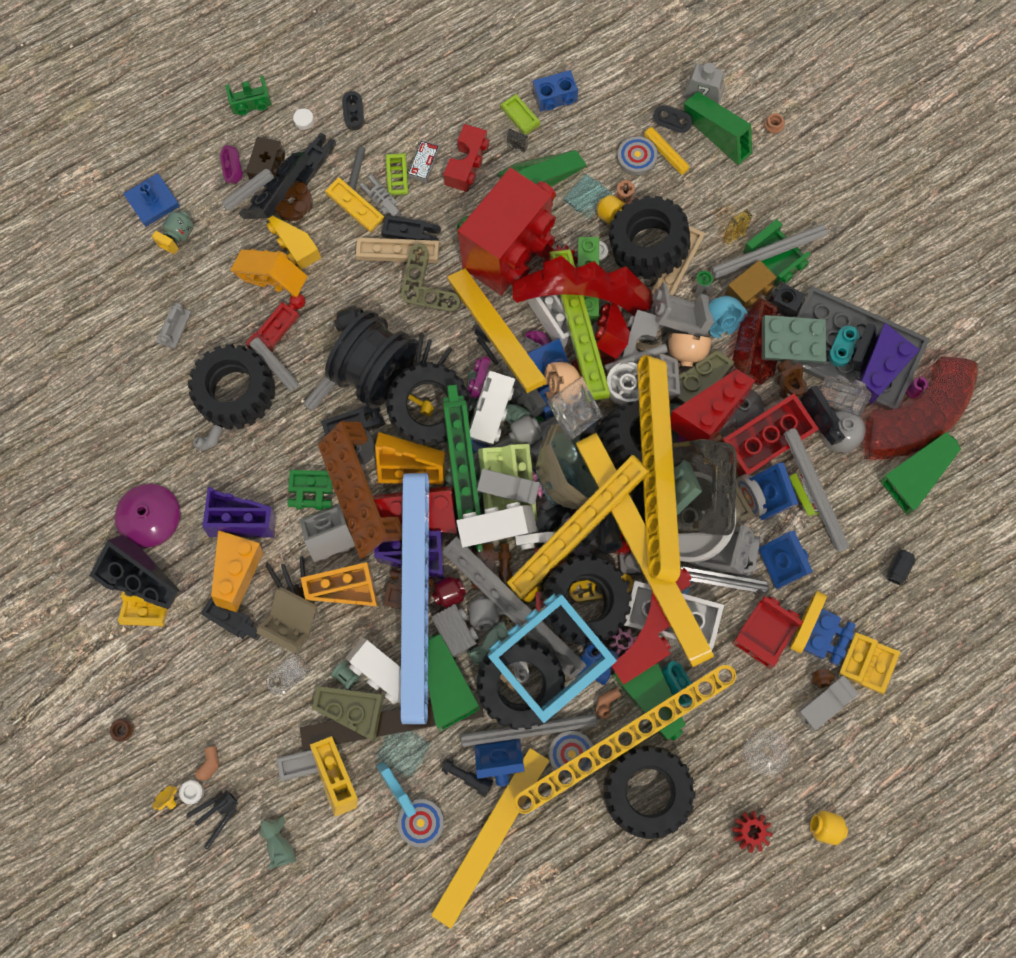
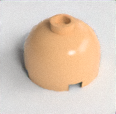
M672 333L669 334L668 350L672 358L680 361V366L693 367V363H698L708 356L712 339L700 336L699 339V337L689 334Z
M553 362L547 365L545 385H549L550 392H546V396L551 406L568 405L575 401L580 393V389L583 388V378L579 375L576 368L566 362Z

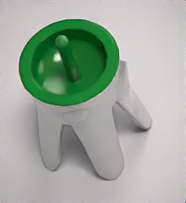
M701 271L697 274L696 280L690 286V288H693L697 285L696 298L699 297L704 289H706L708 297L710 296L711 283L713 282L712 274L708 271Z

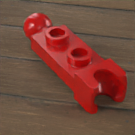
M299 293L297 297H290L289 305L281 302L256 333L254 332L247 340V348L250 349V342L258 337L273 352L276 344L300 317L299 313L295 310L302 309L305 306V297Z

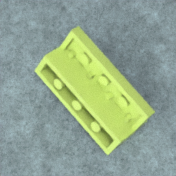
M529 444L478 449L480 473L482 469H487L533 481ZM482 492L484 510L498 507V511L507 509V504L520 502V506L532 505L535 522H537L536 501L535 505Z

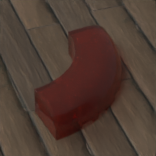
M941 356L933 364L930 382L925 393L919 399L898 409L873 410L866 418L864 459L886 460L908 456L922 450L944 433L949 432L963 416L970 403L978 376L977 362L970 359Z

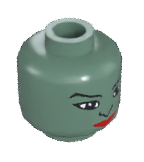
M184 211L179 213L171 212L163 224L164 235L173 239L176 243L186 241L194 228V224L190 220L191 216Z

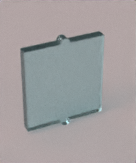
M585 174L567 194L564 201L575 208L576 212L579 211L588 219H591L597 212L599 200L612 195V192L602 186L600 181L597 182Z
M409 731L391 734L388 738L384 739L385 743L376 758L412 778L418 765L423 763L422 758L430 743Z

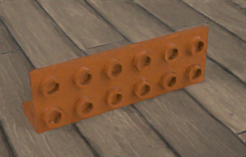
M340 421L319 442L318 447L359 558H365L382 542L401 541L402 526L398 517H380L353 447V445H364L368 441L362 423Z

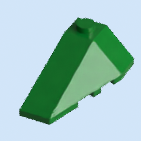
M573 150L515 163L497 173V175L501 179L511 167L535 184L543 181L552 187L586 168L587 164L579 153Z

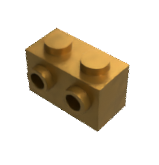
M759 260L728 285L725 294L736 298L744 308H752L759 301L758 298L764 294L766 296L774 289L773 285L777 277Z

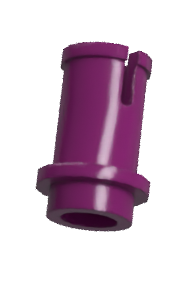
M917 377L914 382L909 384L906 394L913 399L921 397L923 390L928 386V381L924 377H919V379Z

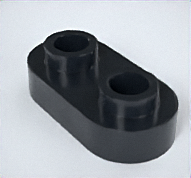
M350 91L342 99L344 122L348 129L359 130L365 123L363 101L358 92Z
M667 104L660 105L654 111V121L658 125L673 131L685 133L693 125V117L687 111ZM662 111L668 113L667 118L662 117ZM681 118L686 119V125L680 123Z
M561 504L551 507L542 513L536 522V527L543 533L553 531L556 526L561 524L564 515L568 511L570 512V508L563 507Z

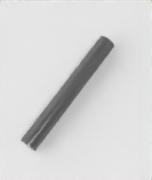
M362 146L357 148L348 184L354 191L356 190L365 154V148Z

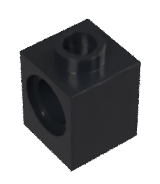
M783 283L779 290L775 288L769 299L773 302L769 309L785 317H794L806 294ZM782 298L789 300L790 303L783 302Z

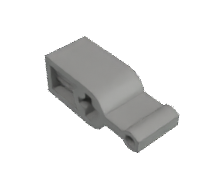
M482 469L477 491L535 505L540 483Z
M843 675L796 712V714L811 732L816 731L859 693Z

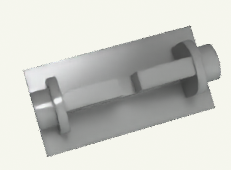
M175 303L174 306L172 305L156 343L176 349L191 311L182 309L183 306L179 303Z

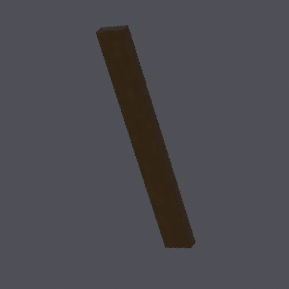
M478 694L473 696L480 710L460 722L484 718L483 707ZM428 703L427 724H402L401 709L381 712L376 737L435 727L432 704ZM335 721L300 727L303 751L311 750L310 744L331 736L335 745L368 739Z

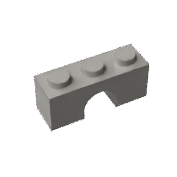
M637 310L635 316H630L627 326L631 328L629 342L624 349L623 355H619L617 360L639 353L636 349V343L640 340L654 342L660 325L657 321V315Z

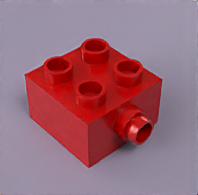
M510 167L457 230L462 269L466 268L470 275L501 296L510 285L512 286V281L529 275L530 267L527 264L535 254L543 258L544 254L549 252V248L555 242V236L551 234V229L556 221V217L551 214L553 200L556 197L553 188L543 181L535 184Z

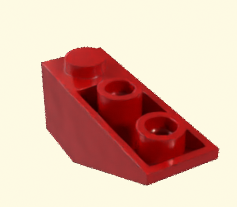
M609 302L608 304L604 303L599 311L601 317L597 322L599 327L594 337H596L598 349L617 359L628 345L630 331L619 306Z

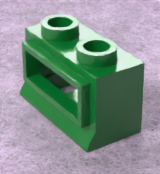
M260 76L261 87L252 89L250 83L245 81L242 83L243 91L232 93L229 84L225 85L229 105L234 115L242 116L246 115L248 111L256 109L263 111L268 106H272L264 76Z

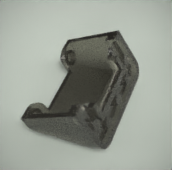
M706 439L672 443L674 468L683 460L689 462L702 490L677 515L678 535H730L735 526L737 453L734 446L729 443Z

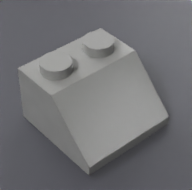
M340 504L300 520L304 542L314 562L326 560L331 555L348 551L351 547L355 546Z

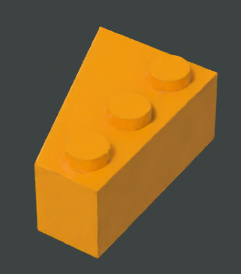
M241 249L230 269L231 272L244 282L264 288L266 285L274 286L275 291L281 293L284 289L294 297L298 296L308 277L281 251L270 252L268 250Z
M378 432L375 445L378 483H403L404 474L428 473L429 484H444V451Z
M218 530L211 597L216 606L234 612L238 611L263 556L260 543Z
M368 562L301 578L305 600L379 606L371 566Z

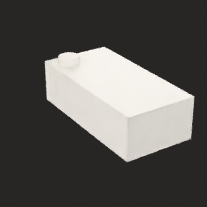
M634 581L631 590L632 601L628 602L631 611L625 617L627 621L624 626L642 630L650 610L652 594L649 584ZM682 594L711 650H713L724 605ZM671 627L659 634V636L677 640Z

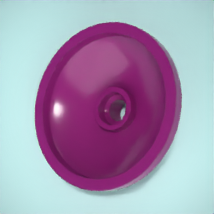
M157 484L136 486L129 490L117 505L115 511L117 531L120 535L126 536L141 548L158 546L166 542L178 528L181 517L180 505L174 494L163 486ZM142 509H146L144 515H140Z

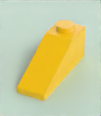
M332 736L310 744L321 782L334 816L336 817L356 809L358 798Z

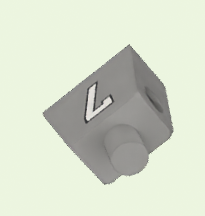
M706 63L705 65L696 64L688 79L683 98L688 99L698 91L720 104L724 92V71L716 69L713 63Z

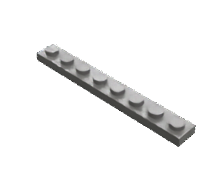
M455 537L444 549L443 553L515 624L523 625L527 621L525 617L532 610L468 547H462L461 541ZM543 621L526 634L529 638L546 645L556 655L563 672L570 679L574 678L586 667L581 658L561 638L555 635Z

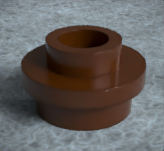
M821 669L812 673L811 683L817 685L818 688L830 686L835 678L829 669Z
M118 719L110 727V735L117 742L127 741L131 738L134 731L132 723L127 719ZM124 726L126 731L121 735L119 730Z

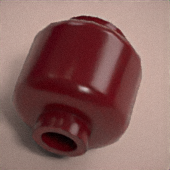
M449 576L435 583V592L432 593V596L437 606L442 604L447 609L454 604L457 605L463 602L464 595L467 593L459 578L455 579V577Z

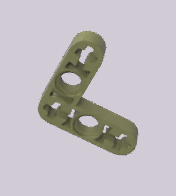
M421 243L413 245L409 251L401 290L402 299L411 305L445 312L458 311L461 306V300L455 293L423 287L429 251ZM419 249H422V252L425 253L419 259V263L423 264L422 267L418 264H412V261L417 263V256L414 253L418 252ZM417 268L420 270L421 275L418 279L413 280L410 278V272L412 269ZM408 282L419 284L418 287L414 285L413 292L416 294V297H412L411 300L406 295V292H410L412 287ZM429 293H434L437 296V300L433 304L426 302V295ZM441 295H444V300H450L451 297H454V301L457 302L456 305H452V308H449L447 303L441 302Z

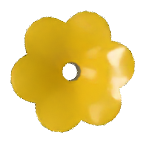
M167 786L164 791L156 796L152 808L160 811L167 806L169 809H173L177 804L174 797L178 789L175 786Z

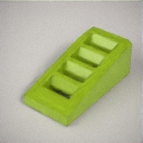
M406 153L387 154L388 193L392 196L409 195ZM402 163V166L392 167L391 164ZM403 170L401 174H392V171ZM392 178H403V181L392 182ZM404 185V189L392 190V186Z

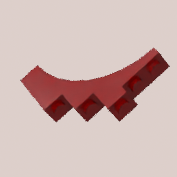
M561 255L544 262V269L512 281L513 300L517 303L548 295L567 294L603 299L626 309L632 315H635L637 310L646 311L652 309L651 291L627 267L606 273L593 261L575 268Z
M685 567L680 570V576L676 581L681 592L691 586L689 580L692 577ZM653 592L651 594L650 610L646 623L639 636L630 648L611 666L623 685L671 654L669 652L671 646L664 636L662 638L659 637L660 633L671 626Z

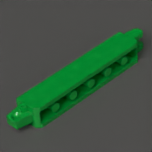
M448 385V397L443 398L444 403L442 405L457 520L463 519V514L476 512L477 516L481 514L466 400L464 401L463 396H458L457 385ZM482 544L476 545L478 552L483 551Z

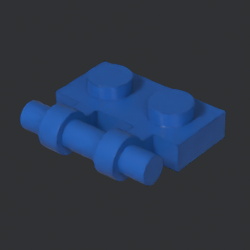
M822 609L803 651L820 659H824L826 653L833 655L830 663L838 666L841 659H844L847 653L845 649L848 642L852 641L854 637L853 631L856 625L847 621L845 628H841L838 626L841 617ZM834 634L840 636L836 647L831 645Z

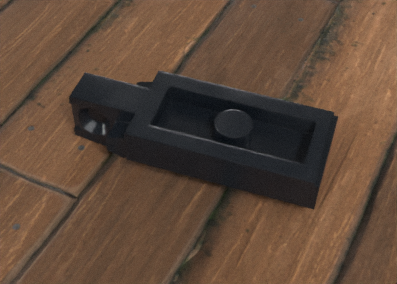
M810 387L800 398V401L831 445L841 443L846 437L839 428L838 423L840 419L819 387Z
M212 597L200 613L238 638L244 639L248 635L257 641L261 636L252 627L255 622L239 610L234 612L216 606Z

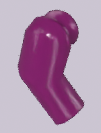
M532 330L524 335L525 341L529 344L542 346L551 342L547 335L541 331Z

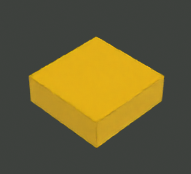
M155 231L152 235L158 247L176 254L179 248L173 239L158 231Z

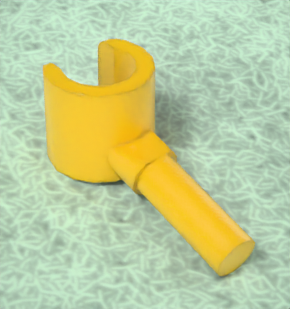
M411 394L409 395V400L421 406V414L429 417L432 415L434 407L429 401H422Z

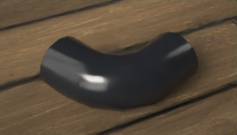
M610 512L599 523L597 528L600 549L603 553L608 554L614 553L623 547L620 529Z

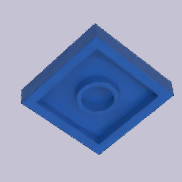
M158 173L123 193L145 227L180 207Z
M560 338L527 352L544 377L548 364L553 362L569 363ZM543 385L537 388V391L540 392L549 387V385Z
M784 462L777 463L749 478L751 481L755 480L758 483L766 500L763 508H767L765 514L760 516L761 520H767L798 505L795 495L796 491L789 479Z
M795 531L787 532L759 548V552L776 589L782 588L813 572L808 562V553L802 548Z
M520 738L474 745L477 779L495 776L497 786H506L510 782L508 774L525 772Z

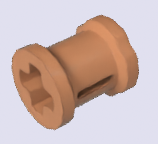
M623 180L617 185L616 197L625 204H631L634 199L635 185L631 181Z

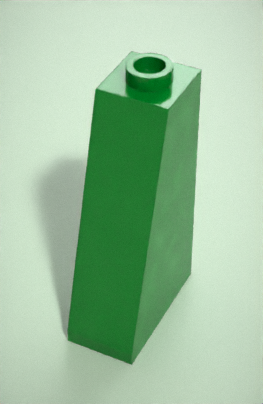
M698 91L686 100L684 111L692 115L693 125L737 165L741 164L753 153L750 123Z
M946 432L879 480L906 515H909L918 508L960 452L961 448L958 441Z
M441 634L429 636L428 688L435 724L440 733L478 712L480 708Z
M658 663L625 685L622 684L616 673L612 675L613 679L643 714L672 697V693ZM662 707L659 709L658 715L662 720L667 721L671 718L672 712L669 708ZM681 716L659 730L658 733L665 741L670 738L675 741L684 733L682 728L686 724Z

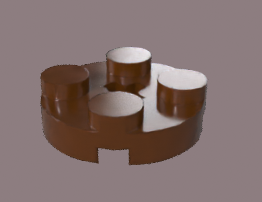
M296 181L286 192L284 200L275 208V212L283 220L298 221L303 218V215L311 211L313 198L306 184ZM290 198L297 199L292 205L289 204L288 200Z

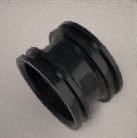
M367 310L358 315L335 342L326 362L325 375L327 379L335 382L341 388L351 385L356 389V397L359 401L366 403V406L371 409L378 408L387 401L389 388L397 375L407 367L413 366L418 354L419 343L404 331L393 334L388 330L386 319L379 316L373 310Z

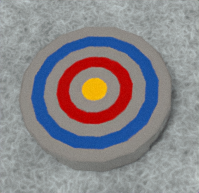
M641 136L626 139L620 144L617 153L618 164L621 165L626 173L631 175L646 174L647 171L655 167L658 158L657 148L654 143Z
M748 474L739 476L736 479V483L750 506L754 517L765 514L767 508H763V505L766 504V500L758 483L755 480L751 481L749 479L751 476Z
M578 731L560 733L553 740L549 748L551 766L557 770L593 747L592 742L586 735ZM587 757L581 758L579 761L580 769L583 771L590 770L592 761ZM562 770L560 772V775L572 778V775L568 770Z
M415 799L411 803L416 810V814L408 818L405 812L401 810L398 817V831L401 838L407 844L414 847H427L435 843L441 836L444 828V816L441 809L434 802L426 799Z

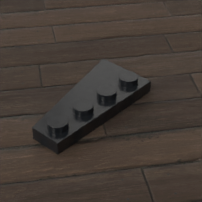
M306 152L292 153L276 171L278 176L265 184L264 187L266 189L259 196L255 195L250 200L252 205L248 210L243 208L239 215L243 219L270 218L275 213L277 205L286 197L288 189L295 184L299 173L306 168V163L310 156Z

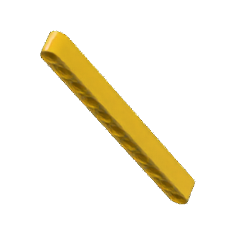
M643 355L637 365L642 464L650 471L643 479L648 573L653 579L675 583L680 576L681 568L667 365L663 360Z
M594 433L577 442L576 446L599 489L616 472V469L597 433ZM628 494L611 513L692 667H695L713 658V652L676 582L670 583L653 579L649 576L646 525Z
M729 665L719 666L520 792L514 799L515 809L522 814L532 812L732 685L736 680L735 670ZM720 670H727L730 673L731 679L729 682L724 683L719 679L718 674ZM701 682H707L711 686L709 695H702L699 692L698 686ZM683 694L691 698V705L688 708H683L679 705L678 699ZM662 707H667L672 712L671 718L667 721L662 720L658 715L659 709ZM647 719L651 722L652 729L649 733H642L639 730L638 724L641 720ZM622 732L631 734L632 742L630 745L623 746L619 743L618 737ZM604 744L612 748V755L607 759L599 755V748ZM583 757H587L592 761V768L588 771H583L579 767V761ZM562 770H568L571 773L572 780L570 783L564 784L560 781L559 774ZM542 783H548L551 786L552 792L549 796L541 795L539 787ZM523 795L528 796L532 801V805L528 809L522 808L519 804V799Z

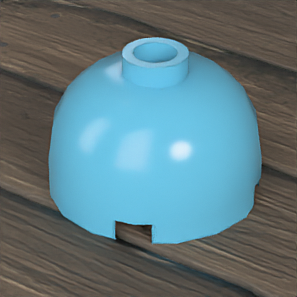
M721 296L714 298L708 305L714 319L709 333L715 338H722L720 334L727 331L728 335L733 334L746 320L744 315L745 313L747 314V310L734 297Z

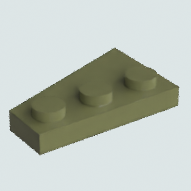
M716 350L698 362L693 368L679 375L680 395L674 397V399L682 404L689 401L724 378L734 365V361Z
M317 686L312 709L375 742L384 696L382 694Z

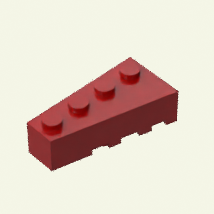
M738 369L734 370L673 410L670 417L671 429L705 450L748 397L755 380Z
M453 486L430 488L429 530L457 534L459 530L456 521L457 513ZM403 492L372 495L380 517H398L402 526Z

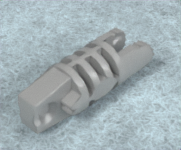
M370 174L368 176L369 180L376 186L369 190L365 184L361 183L359 187L385 215L390 212L392 216L400 217L402 213L395 207L398 203L397 200L387 192L373 174Z

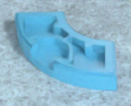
M383 762L376 765L390 792L408 818L416 814L411 801L390 768Z

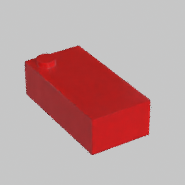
M794 393L723 438L717 445L722 447L728 444L739 461L733 467L738 476L749 475L790 449L784 436L786 431L795 428L801 440H804L819 430V428Z

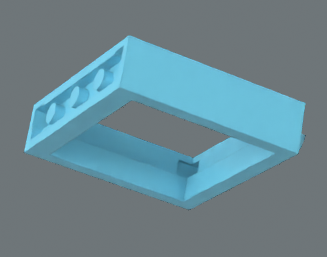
M560 593L557 596L553 594L543 602L545 606L539 611L537 609L531 611L525 617L527 621L523 625L519 626L516 624L507 632L509 636L502 642L497 640L489 648L491 652L488 653L490 660L543 723L617 661ZM561 605L602 656L543 707H540L499 657Z

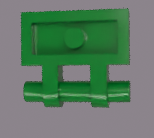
M290 470L288 491L289 493H296V499H288V507H296V510H304V508H315L316 510L332 508V500H324V494H333V485L327 471ZM305 493L316 494V499H305Z

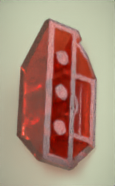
M763 298L757 301L741 321L732 358L735 367L753 378L756 385H761L775 374L777 360H762V317L765 315L777 316L778 307Z

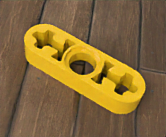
M624 574L621 576V579L629 582L630 587L626 589L627 594H629L634 581L631 576ZM589 580L575 582L570 587V598L576 603L604 599L602 594L596 592V585ZM588 585H592V597L589 596L590 592L583 593L582 598L573 593L577 587H580L581 590H588Z
M817 590L814 592L801 619L803 623L796 630L789 649L800 654L802 653L824 606L827 595Z

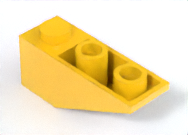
M274 216L267 218L269 223L266 225L272 235L277 234L278 239L276 240L282 250L286 249L288 251V259L294 265H297L300 270L321 259L319 250L308 233Z

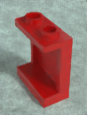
M764 596L760 599L732 644L768 669H772L779 661V656L803 621L799 619L800 616L796 612L782 608L780 602L775 598Z

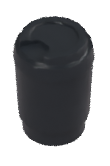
M902 549L896 551L885 578L894 584L902 586L916 562L915 555Z

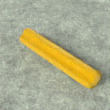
M649 127L645 131V138L653 142L666 160L681 175H684L689 170V164L653 127Z

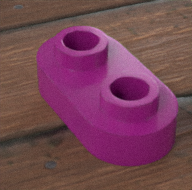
M225 145L220 153L224 180L227 183L237 184L243 176L239 153L236 147Z
M482 356L481 359H476L473 371H476L475 379H470L467 388L468 392H470V397L479 399L491 358Z

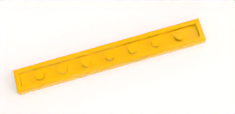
M466 268L447 276L449 284L524 390L529 393L545 385L546 379Z
M631 455L507 582L520 599H525L650 473L635 455Z
M529 748L523 759L525 772L515 773L433 911L432 917L452 929L519 814L514 806L515 797L539 780L550 760ZM523 795L520 797L519 804L521 807L525 804L528 796Z

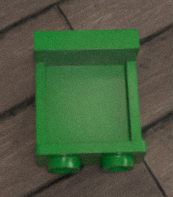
M778 219L773 221L746 243L743 253L752 252L787 238L780 231L783 224ZM796 247L761 262L777 277L774 285L777 287L782 282L784 284L789 282L794 276L793 273L797 270L800 272L804 270L809 264L808 260L811 253L807 251L803 254Z

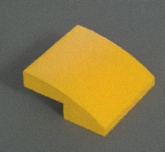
M122 591L121 598L123 603L118 618L120 625L165 626L168 609L145 602L144 599L137 596L130 597Z
M855 633L839 675H844L847 679L884 695L901 652L879 644L875 639Z

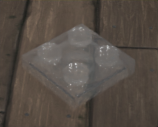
M583 378L576 379L547 400L568 440L574 439L603 417Z

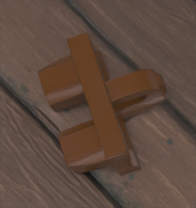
M789 359L780 363L778 371L781 375L777 378V383L780 385V396L785 399L788 394L792 395L795 393L797 397L804 395L807 390V384L803 380V366L800 363L793 365Z

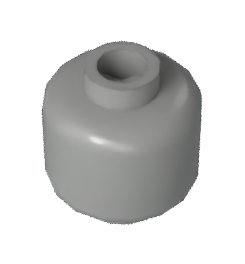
M525 415L511 424L512 432L509 433V436L515 445L518 443L532 445L540 440V433L543 430L535 417L531 418L529 415Z
M479 596L470 603V624L479 631H489L498 623L499 614L497 606L487 596Z

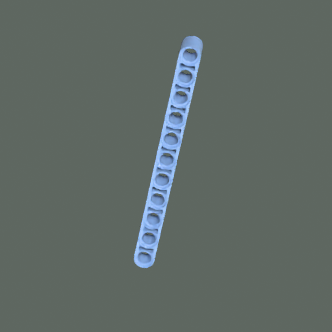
M409 473L403 475L402 724H427L428 473Z

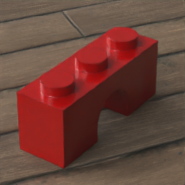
M464 124L457 143L458 151L468 156L462 160L450 158L443 178L444 185L467 192L469 186H473L475 182L476 169L482 165V154L488 150L490 140L487 139V130Z

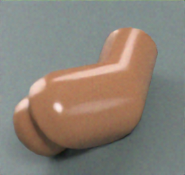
M617 687L598 696L595 708L598 717L607 719L610 716L611 702L621 697Z
M216 746L204 749L206 761L195 772L196 778L200 781L210 779L219 767Z

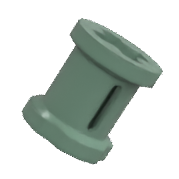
M342 661L330 675L332 678H337L345 686V690H350L361 678V675L358 676L347 666L346 661Z

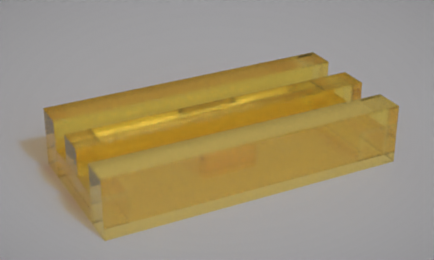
M748 209L729 220L723 238L728 245L732 243L733 239L737 240L739 235L742 237L746 234L752 218V214Z

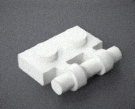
M544 532L515 536L516 546H521L522 550L534 549L535 544H545L554 533Z

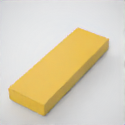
M339 177L325 190V194L370 233L385 218Z

